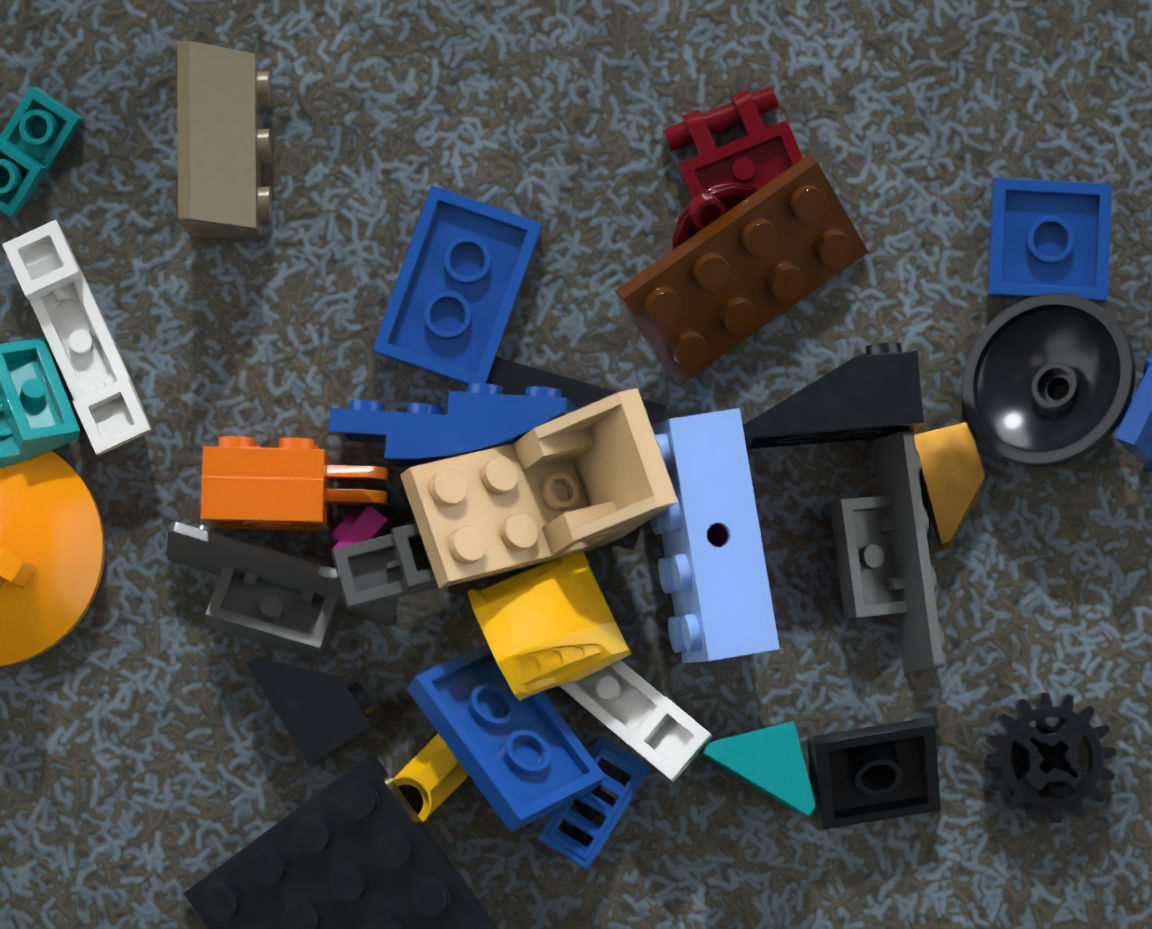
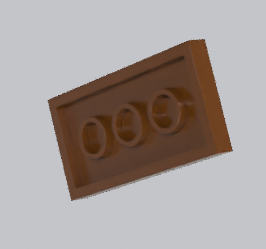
M807 155L622 285L615 292L668 377L679 387L866 255L868 250L820 165Z

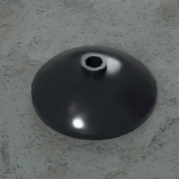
M1050 293L1024 299L996 316L984 328L972 346L962 379L963 404L967 418L978 437L989 448L1009 461L1032 467H1050L1074 461L1101 445L1114 432L1123 419L1131 402L1135 386L1136 367L1133 349L1120 324L1105 309L1086 298L1065 293ZM1069 384L1068 394L1060 400H1055L1054 393L1056 389L1062 385Z

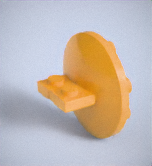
M53 451L0 469V667L30 660L43 654L64 639L78 625L95 598L103 573L105 535L98 506L79 474Z

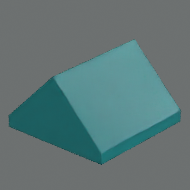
M794 721L709 742L699 754L801 816H810L816 806Z

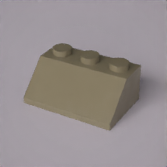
M177 41L178 220L191 239L261 238V222L272 221L271 187H261V164H271L272 160L270 129H261L260 106H271L270 71H260V64L255 53L193 41Z

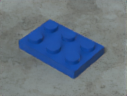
M431 185L373 346V353L464 385L469 383H488L543 228L542 223Z
M488 643L416 675L406 688L511 833L595 790L606 777L543 691L521 701L514 696Z

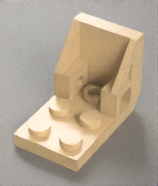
M638 388L615 393L535 427L513 444L413 466L400 474L439 588L598 548L623 538L678 502Z

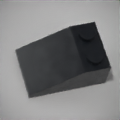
M896 342L866 346V353L852 358L745 423L743 431L746 449L870 440L903 431H911L914 435L924 424L918 352H902L901 343Z

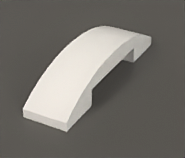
M53 220L3 243L2 246L23 293L32 305L74 399L72 402L96 455L100 456L152 432L125 364L58 222Z
M621 660L579 681L559 686L672 782H675L713 737L669 698L663 696Z

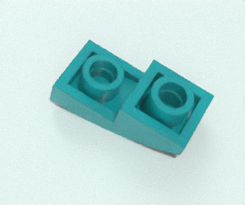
M38 87L29 88L0 135V210L10 217H15L30 199L85 120Z

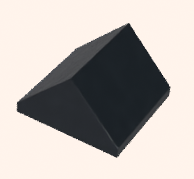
M933 717L808 738L823 830L941 810L936 728Z

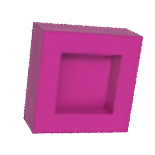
M370 505L366 507L362 514L353 509L333 532L332 537L338 541L333 549L381 537L391 524L388 519Z

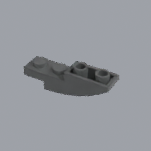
M417 523L393 528L389 535L332 549L331 556L347 611L438 588ZM545 562L460 583V586L535 567Z

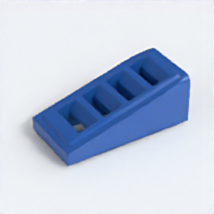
M601 736L589 753L596 764L600 758H603L631 776L626 786L605 774L606 777L600 785L619 796L613 807L590 792L577 798L606 816L601 827L570 809L574 802L572 801L554 810L537 838L587 870L591 867L651 768ZM563 819L594 837L588 848L557 829Z

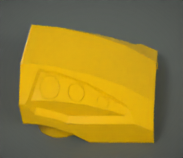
M585 552L547 561L533 569L482 590L471 589L467 591L473 612L492 654L514 696L519 701L544 690L579 681L632 654L596 581Z

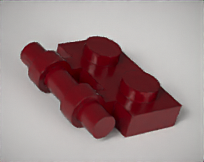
M771 86L752 94L748 90H744L730 96L731 102L703 114H701L699 109L683 115V122L662 130L670 151L692 143L698 155L678 164L679 173L691 201L712 186L732 182L754 186L759 190L803 159L787 120L766 129L763 125L760 115L779 108L776 95ZM737 124L741 125L746 137L716 148L711 135Z

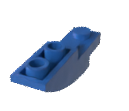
M469 383L467 385V392L449 391L447 415L442 414L443 407L433 404L409 403L407 404V412L385 411V404L382 402L350 400L349 409L330 408L328 431L341 440L385 443V460L396 467H413L513 444L533 428L577 410V407L567 398H561V390L556 388L530 386L526 387L524 396L503 394V387L499 385Z

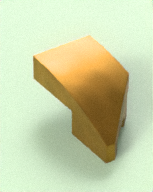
M969 422L913 435L915 448L921 460L920 475L927 494V506L941 551L951 548L957 531L969 512H973L980 500L981 488L985 483L984 470Z

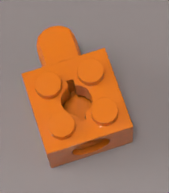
M242 436L219 437L218 447L203 446L200 519L213 529L331 532L332 505L386 506L388 504V493L385 491L332 489L333 482H387L389 469L379 466L333 465V460L326 450L320 449V446L315 445V440L309 438H280L279 448H261V445L255 444V438Z

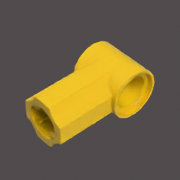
M438 733L392 780L398 788L403 785H412L419 790L423 798V806L418 816L425 823L431 814L469 775Z

